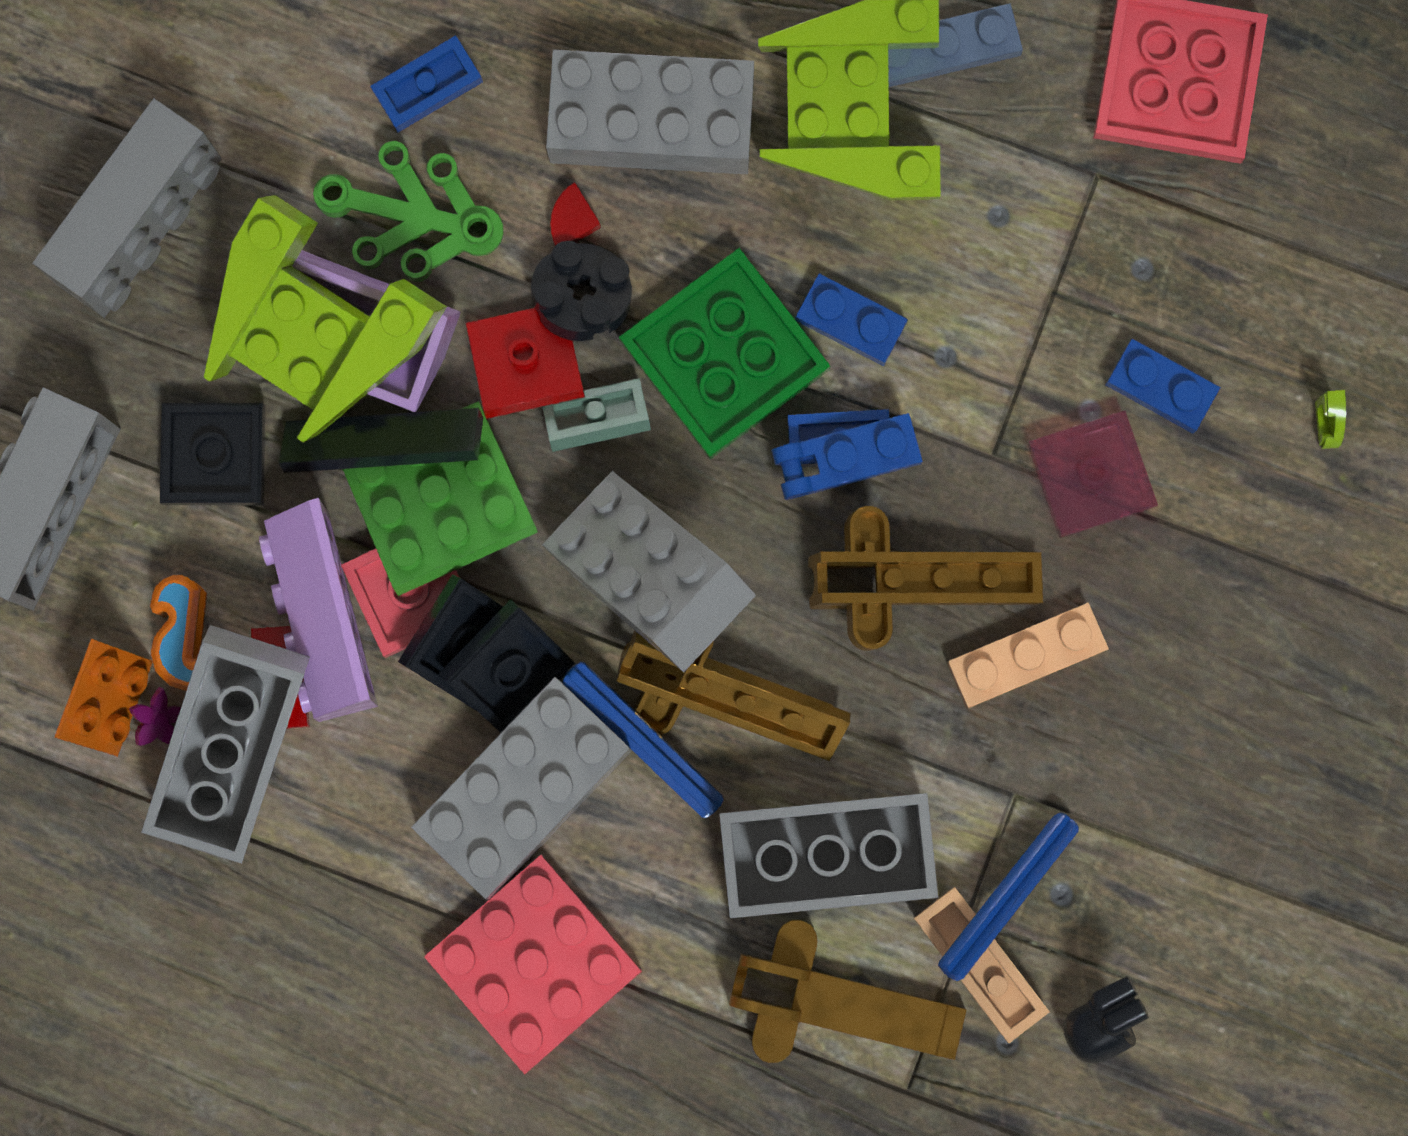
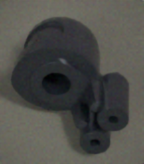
M1129 976L1095 991L1086 1004L1076 1008L1067 1015L1063 1027L1064 1037L1071 1052L1085 1063H1100L1130 1049L1136 1044L1132 1027L1148 1019L1149 1015L1142 1001L1139 998H1135L1138 993Z

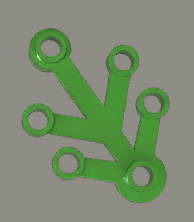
M398 141L385 143L380 148L378 157L383 169L387 173L393 174L409 202L354 189L348 179L339 174H329L322 177L314 187L313 196L315 203L320 211L329 217H343L351 210L402 222L376 238L365 236L359 238L354 243L352 248L353 257L356 263L364 269L371 270L377 268L383 262L384 257L431 230L450 234L426 251L417 248L410 249L402 256L401 268L405 276L411 281L420 282L427 279L433 269L462 252L473 256H484L492 253L499 247L503 239L504 228L499 215L486 206H475L458 177V167L454 158L445 153H439L430 158L427 164V172L435 185L443 186L457 214L435 208L410 166V155L407 148ZM395 150L403 153V160L398 165L386 163V156L391 151ZM439 163H448L452 166V170L448 176L440 178L434 175L435 167ZM330 186L342 188L341 196L335 201H329L324 197L326 189ZM482 222L486 224L487 232L482 237L471 236L469 228L473 223ZM367 245L377 248V255L370 261H364L360 258L361 249ZM416 257L423 258L426 261V266L421 272L412 273L408 270L410 260Z

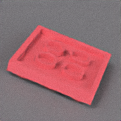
M1116 0L1093 138L1241 164L1245 159L1268 14L1187 0Z
M543 855L538 856L424 956L524 1075L642 972L639 966Z

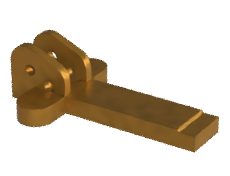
M874 506L861 507L847 517L844 526L845 552H819L808 557V568L812 569L814 573V591L809 598V608L847 609L848 637L855 647L864 651L881 648L890 640L893 631L892 605H1037L1043 603L1041 552H890L888 518L882 510ZM875 567L876 593H828L827 569Z
M634 630L630 643L625 645L621 653L616 681L641 690L635 711L660 735L672 729L682 708L686 707L822 759L831 760L850 724V712L708 658L714 641L683 672Z
M791 920L781 926L776 936L771 961L740 954L729 1006L758 1013L752 1036V1046L755 1054L765 1062L778 1063L790 1055L799 1022L952 1060L956 1058L967 1009L811 971L818 939L814 928L805 921ZM748 968L798 979L792 1008L742 996Z

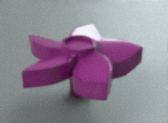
M161 687L153 694L150 707L136 704L129 708L132 716L137 721L142 722L138 725L135 732V742L138 746L149 744L156 738L168 745L170 744L174 732V727L171 724L177 722L181 707L176 705L167 707L168 698L166 692Z

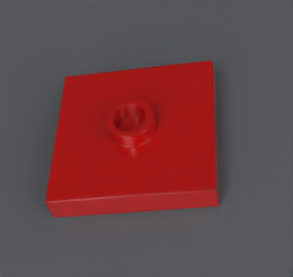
M535 308L466 323L486 419L585 397L573 341L561 338L546 329L540 321V315Z

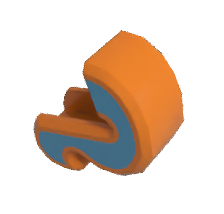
M172 575L163 579L156 585L152 593L150 604L152 612L164 618L169 616V618L154 636L151 656L155 671L169 686L187 691L202 643L207 593L198 583L183 575Z

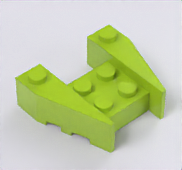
M863 0L758 39V47L761 52H787L788 149H760V158L763 161L851 187L887 200L940 199V145L889 146L888 49L939 48V0Z
M272 195L257 199L232 242L204 378L209 382L222 378L229 374L236 360L313 410L297 437L298 440L305 442L323 432L367 393L376 388L402 364L417 354L426 343L447 306L407 280L402 279L389 284L371 316H368L293 267L318 223L281 198Z

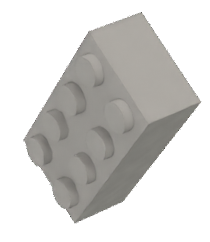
M553 50L546 144L549 162L552 164L748 175L754 61Z
M153 98L32 264L57 286L105 318L110 310L116 311L125 303L131 292L129 284L139 270L145 271L155 262L161 250V246L158 244L169 229L176 230L185 221L190 211L188 203L199 188L205 190L212 184L220 169L218 162L221 160L220 155L204 132Z
M44 387L38 398L34 396L27 403L21 417V424L24 427L16 444L10 443L0 459V471L2 472L0 475V597L33 611L121 430L99 412Z
M613 471L594 488L591 494L542 544L576 580L683 672L756 596L727 562Z
M209 626L199 650L141 833L242 864L305 674L309 656L222 628Z
M554 677L411 828L485 899H490L632 750L568 688Z
M927 793L719 814L730 918L938 898Z

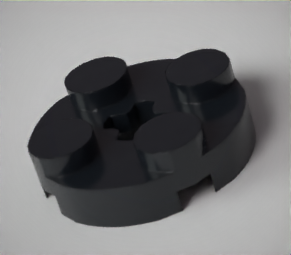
M573 241L558 243L553 248L552 253L545 256L537 265L531 281L532 304L540 315L542 324L553 334L572 341L593 340L594 334L603 333L608 329L609 333L616 330L626 319L631 305L632 285L628 264L610 251L596 245L577 244ZM585 284L590 286V290L595 292L593 296L585 294L582 300H576L573 298L574 290L571 287Z

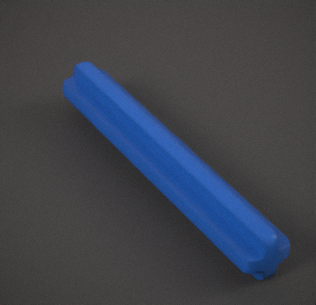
M579 662L568 671L563 679V684L692 809L703 818L711 816L719 809L724 801L723 795L586 663Z
M1062 812L1057 813L1050 819L940 959L938 966L944 974L954 981L965 978L1078 833L1079 826L1073 819Z

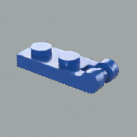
M909 413L810 440L786 444L771 450L775 465H780L785 483L781 484V489L785 500L921 465L923 462ZM814 457L819 474L805 477L800 460Z

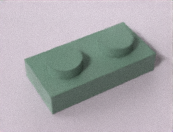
M640 378L584 390L585 397L542 406L552 452L651 430Z

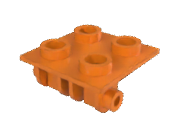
M91 639L54 737L118 757L121 746L130 731V722L133 716L129 708L138 703L140 695L144 692L153 661Z

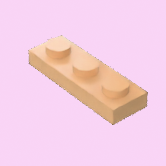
M1088 602L948 661L947 665L966 709H969L1105 652L1109 648Z
M953 887L913 917V919L943 957L976 914L959 891ZM995 939L965 978L960 980L1007 1043H1011L1050 1013Z

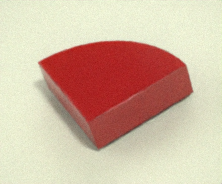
M574 182L568 186L557 199L551 214L550 226L555 246L562 241L577 243L601 228L600 222L576 183Z

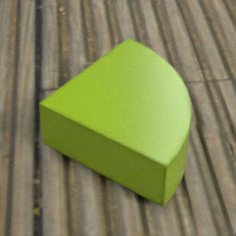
M1345 390L1327 391L1315 401L1318 441L1321 449L1339 448L1343 442L1346 424Z

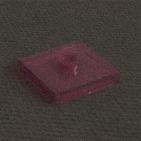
M1125 410L1029 441L1028 443L1060 539L1158 506Z

